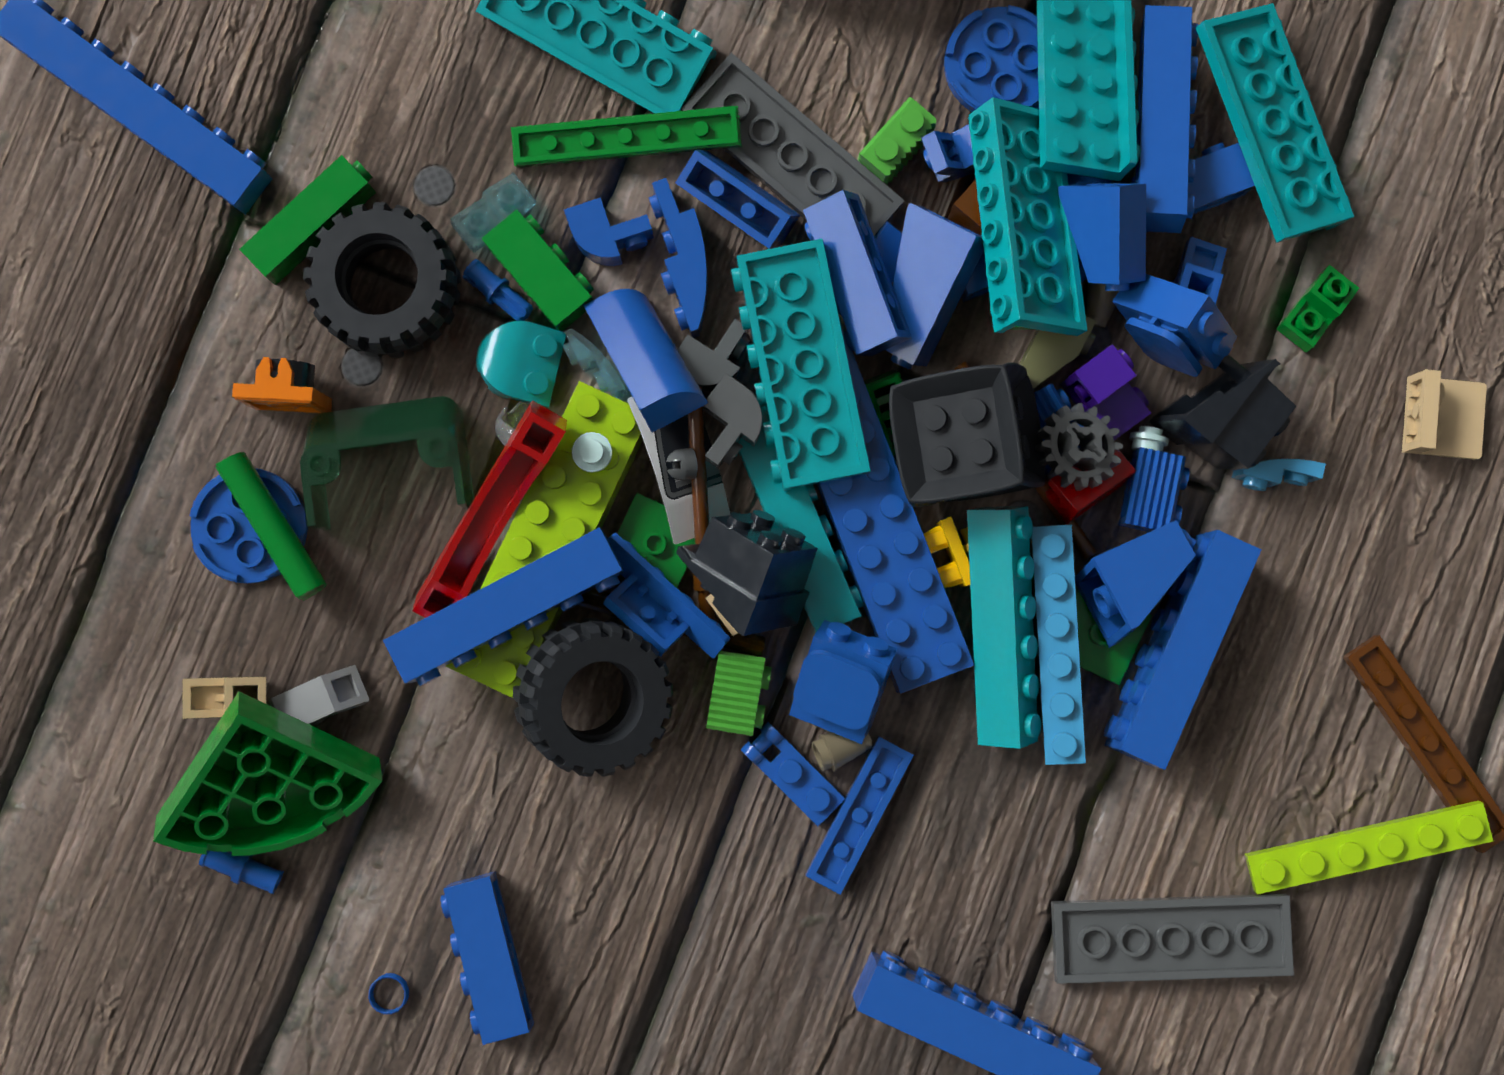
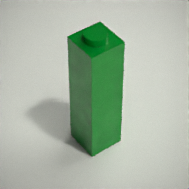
M341 155L239 250L268 280L277 285L306 258L310 246L318 247L321 241L316 235L322 227L329 231L335 225L332 221L333 217L339 213H342L345 217L352 215V207L360 204L364 205L376 194L375 190L368 183L373 178L372 175L357 160L351 165Z

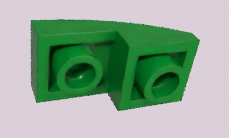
M1329 264L1301 296L1276 330L1307 353L1315 346L1331 322L1341 315L1359 290V287Z

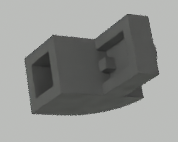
M734 319L714 351L688 334L678 348L681 357L698 386L702 387V391H713L725 373L735 380L740 375V367L730 361L732 358L736 360L741 358L750 340L746 339L748 330H743L742 323Z
M727 373L724 374L706 399L708 403L703 406V411L726 426L705 455L706 461L717 469L721 467L723 462L731 465L743 448L738 443L741 438L755 446L760 436L762 424L761 409L756 397L748 388Z

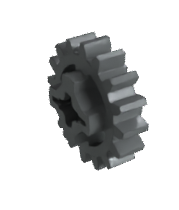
M1082 403L1076 404L1071 410L1067 405L1056 411V414L1053 413L1044 420L1047 426L1042 427L1037 432V435L1044 439V441L1036 445L1035 450L1045 454V457L1038 463L1040 466L1049 465L1051 467L1047 476L1049 479L1057 475L1062 477L1061 487L1063 488L1073 482L1076 491H1081L1087 486L1091 489L1102 484V480L1105 481L1112 477L1114 472L1111 468L1121 463V459L1115 456L1114 453L1122 449L1123 444L1113 440V437L1119 433V429L1113 428L1109 430L1106 425L1109 423L1110 417L1108 415L1101 419L1096 417L1097 407L1095 406L1084 412ZM1072 467H1078L1081 471L1076 470Z

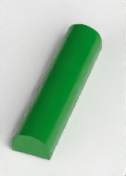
M239 452L218 462L215 468L294 595L299 600L305 601L327 586L326 581L247 454Z

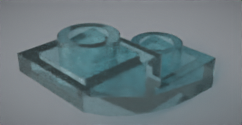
M513 172L483 191L480 200L451 218V225L470 250L475 253L485 246L481 239L516 209L523 216L536 205V200Z
M572 328L565 331L569 342L564 344L563 347L572 366L579 363L584 373L599 367V371L594 372L593 375L601 391L605 393L610 391L611 395L618 399L628 395L619 375L602 352Z

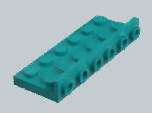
M481 0L476 9V12L652 113L681 111V108L688 102L710 59L714 60L718 54L710 46L713 41L711 38L695 29L690 34L678 28L679 20L662 10L656 16L644 9L647 5V2L644 0Z
M1037 0L1040 169L1121 181L1137 165L1141 149L1140 145L1137 144L1136 128L1139 122V111L1135 109V92L1137 90L1138 78L1137 75H1134L1136 42L1133 41L1132 25L1135 19V9L1131 5V0Z
M1271 3L1202 21L1196 27V31L1276 243L1324 228L1330 230L1353 218L1354 214L1351 209L1350 200L1343 188L1336 163L1332 159L1323 135V129L1316 117L1309 92L1303 83L1296 58L1291 51L1283 30L1282 21L1278 17L1274 4Z
M992 97L970 113L969 130L993 330L997 333H1004L1018 326L1079 336L1088 330L1077 247L1058 194V186L1068 185L1067 173L1040 169L1039 109Z
M823 239L737 255L738 268L731 269L735 292L743 291L746 306L739 307L743 330H751L753 344L746 345L751 369L757 367L759 369L761 383L754 384L757 401L760 407L766 406L769 421L762 422L766 445L774 444L777 460L770 461L774 484L782 483L783 491L785 492L796 487L870 473L871 470Z

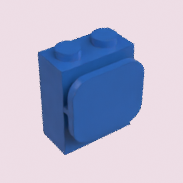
M1146 274V281L1129 283V290L1119 291L1112 301L1127 320L1125 324L1126 330L1148 357L1161 365L1192 377H1197L1203 368L1200 364L1217 369L1223 358L1230 353L1237 339L1236 334L1209 295Z
M824 620L813 636L808 655L803 661L794 689V700L789 715L862 744L873 724L898 648L888 645L881 638L867 637L852 631L843 623Z

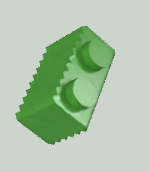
M909 97L859 153L858 161L888 186V182H892L893 177H897L898 171H902L903 166L907 165L908 160H912L913 155L917 154L918 149H922V137L934 131L936 118L917 101Z
M726 651L718 653L706 725L707 729L753 736L754 728L762 729L765 705L758 704L760 689L768 690L772 667L764 666L765 658Z

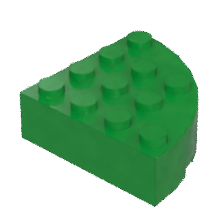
M239 691L156 815L153 842L184 852L207 855V851L232 852V856H250L272 852L305 842L327 831L328 825L339 820L344 815L348 817L365 803L382 782L380 758Z

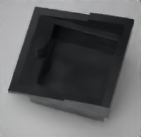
M1228 354L1218 366L1225 373L1191 397L1187 394L1182 395L1153 416L1149 423L1155 428L1163 430L1162 433L1176 445H1186L1216 469H1249L1256 466L1267 453L1265 447L1273 436H1278L1287 428L1291 421L1289 416L1296 408V405L1268 379L1273 370L1281 364L1280 362L1272 359L1240 364Z
M754 510L752 513L740 514L731 512L727 516L712 517L701 543L678 546L676 554L699 579L701 588L713 595L714 600L712 604L739 634L746 636L797 625L810 593L804 588L818 548L805 541L806 536L795 529L783 528L775 523V517L761 510Z

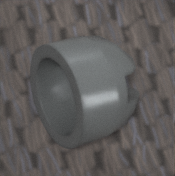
M692 448L674 450L668 456L666 462H673V469L667 470L671 477L676 480H692L696 478L698 465L695 451Z

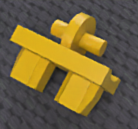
M952 517L940 520L936 523L937 527L924 533L925 540L931 554L945 548L947 550L951 563L937 568L944 588L960 585L961 588L970 585V564L966 555L969 552L968 527L960 530L966 544L962 545Z

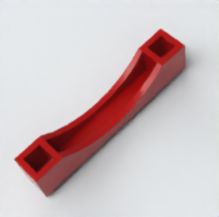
M531 401L419 590L412 609L413 612L426 618L468 596L480 570L507 522L530 486L548 463L566 433L567 419L537 402Z

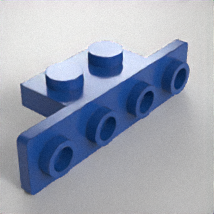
M613 533L608 540L625 571L621 575L626 580L607 596L603 604L634 633L651 643L659 652L658 655L660 657L685 633L711 658H715L730 640V637L724 632L721 625L706 616L688 595L681 593L671 584L663 572L647 562L630 542L623 540L617 533Z

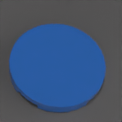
M1008 5V7L978 9L965 17L955 28L945 51L944 72L952 94L966 109L973 112L992 97L1033 108L1039 104L1036 15L1023 8Z
M255 468L304 546L308 532V518L300 495L282 477L272 472ZM218 475L213 478L199 492L190 512L192 547L199 560L215 575L233 582L260 583L279 576L281 572L222 477Z

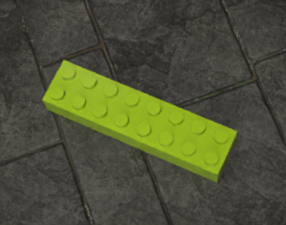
M581 381L578 382L562 416L567 419L566 433L544 469L526 492L480 589L599 527L602 528L643 441L628 403ZM585 433H599L606 437L611 444V461L601 471L586 472L579 468L573 460V445L577 438ZM559 606L546 613L549 620L527 631L525 625L511 631L513 639L494 649H491L489 644H486L475 650L477 658L457 668H455L453 662L445 667L513 698V687L516 685L520 686L521 679L516 676L519 665L527 666L531 659L526 654L532 644L540 647L545 642L542 635L550 629L554 630L562 613L561 607Z

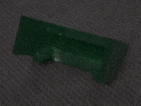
M438 396L325 412L316 415L308 425L300 460L307 526L323 531L331 530L325 485L333 482L340 474L342 466L340 451L416 440L419 455L427 465L434 468L453 467L457 504L468 509L474 499L463 412L460 406L449 397Z

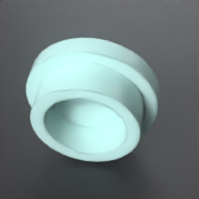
M1140 426L1139 432H1131L1129 437L1133 441L1132 450L1143 447L1162 452L1164 446H1168L1169 438L1162 436L1163 430L1149 426Z
M585 433L578 437L573 445V460L579 468L586 472L601 471L611 461V444L606 437L599 433Z

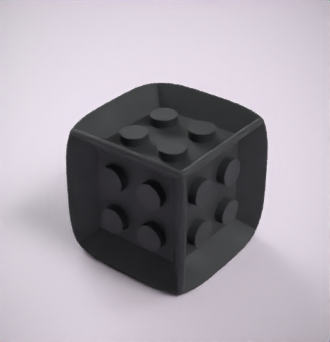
M1012 362L1003 365L973 366L913 378L890 387L889 410L896 459L903 490L911 506L923 507L931 506L937 502L979 499L1045 485L1046 466H1040L1038 463L1045 457V454L1035 450V446L1043 441L1037 435L1038 430L1041 429L1033 387L1027 374V369L1024 366Z

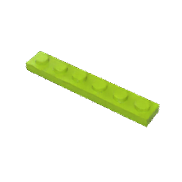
M1473 801L1245 853V858L1254 892L1258 895L1493 842L1484 803Z

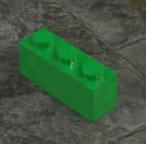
M516 209L481 239L553 326L559 331H564L586 312L583 305L593 300L590 293L594 291V288L580 272L575 276L565 266L569 259L556 243L549 247L540 237L545 231L531 214L524 218Z

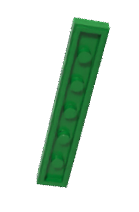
M738 106L511 127L514 166L517 168L742 147Z

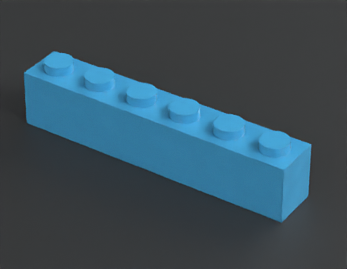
M1072 525L1033 527L1032 546L1045 765L1085 764Z

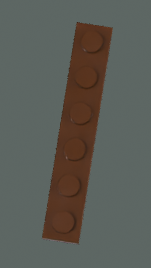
M1372 636L1344 655V660L1446 808L1473 801L1484 803L1493 842L1473 846L1477 852L1485 853L1504 840V814L1381 636Z

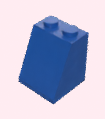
M1177 520L1093 557L1075 576V584L1109 648L1118 644L1139 627L1196 556L1193 551L1194 546L1190 535L1186 530L1181 529Z

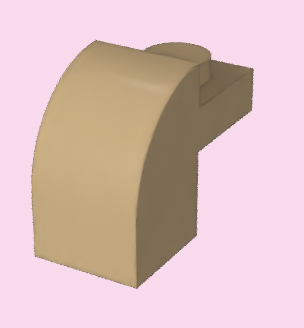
M266 677L183 679V719L222 717L239 691L266 704Z

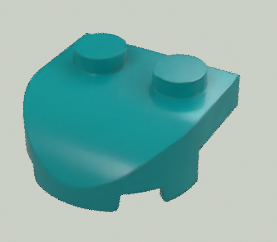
M513 321L493 329L481 341L476 356L477 370L488 385V389L497 396L529 404L533 400L545 408L549 407L567 333L527 321Z

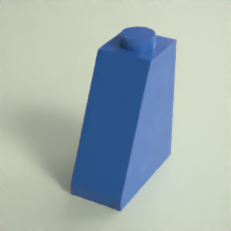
M1082 183L1058 186V194L1088 283L1105 284L1106 291L1129 290V283L1146 281V184Z

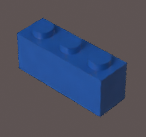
M706 150L694 151L675 182L768 249L780 247L800 217V214Z

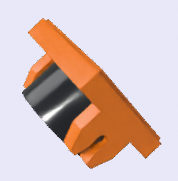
M263 357V359L255 360L254 384L233 383L232 397L255 410L329 414L332 410V399L314 388L315 365L288 360L287 358L271 359Z

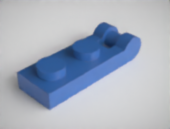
M767 721L762 729H760L762 733L752 743L748 741L741 748V751L819 826L845 800V797ZM774 744L781 752L770 762L763 753Z

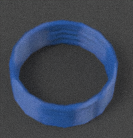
M386 973L379 976L371 984L368 997L371 1006L381 1014L398 1012L409 998L407 982L401 976L394 973ZM392 978L402 985L404 1000L400 1007L387 1010L376 1003L374 987L379 980Z

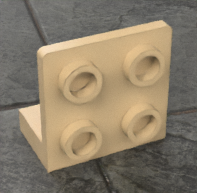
M1425 369L1408 376L1402 453L1472 460L1480 459L1482 457L1487 385L1480 382L1441 379V371Z

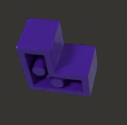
M1113 344L1076 370L1060 384L1075 405L1082 403L1084 412L1095 406L1097 407L1096 417L1099 419L1107 415L1110 417V421L1106 426L1109 430L1113 428L1119 429V433L1113 437V440H1116L1151 414L1146 407L1149 403L1143 392L1137 387L1132 388L1128 383L1137 376L1132 370L1134 364L1124 350H1117Z

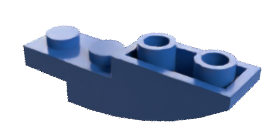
M663 178L652 183L654 195L648 197L655 218L663 217L668 231L662 232V236L669 255L675 252L677 255L664 260L667 271L661 273V277L668 295L675 293L680 307L674 309L681 330L689 329L691 337L696 338L700 336L707 302L708 277L703 237L695 209L692 208L679 213L667 178Z

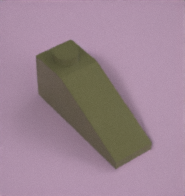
M1086 316L1088 331L1079 336L1036 330L1019 363L1027 369L1033 390L1071 363L1080 353L1083 355L1088 353L1096 338V335L1091 333L1096 323L1095 320Z

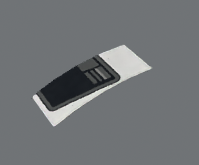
M629 397L627 401L641 432L656 475L673 543L679 544L693 539L695 534L691 480H676L671 477L667 470L673 469V462H666L668 456L674 450L689 448L688 415L652 433L633 397ZM704 425L705 454H707L712 445ZM706 461L710 523L712 517L730 515L720 471Z

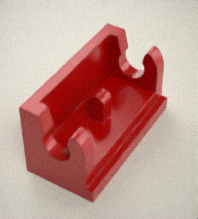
M1120 451L1114 453L1115 456L1121 459L1119 465L1111 468L1114 475L1105 481L1102 480V484L1091 489L1087 486L1081 491H1076L1074 482L1063 488L1061 487L1062 477L1059 475L1048 481L1051 488L1045 494L1063 517L1062 520L1066 525L1124 486L1136 472ZM1072 467L1076 470L1081 471L1078 467Z

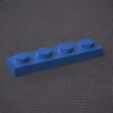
M879 736L877 737L873 748H871L805 873L806 877L841 895L914 756L913 754Z

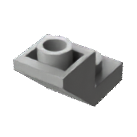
M356 665L312 679L271 698L269 703L271 707L315 726L329 716L364 705L369 701V697Z

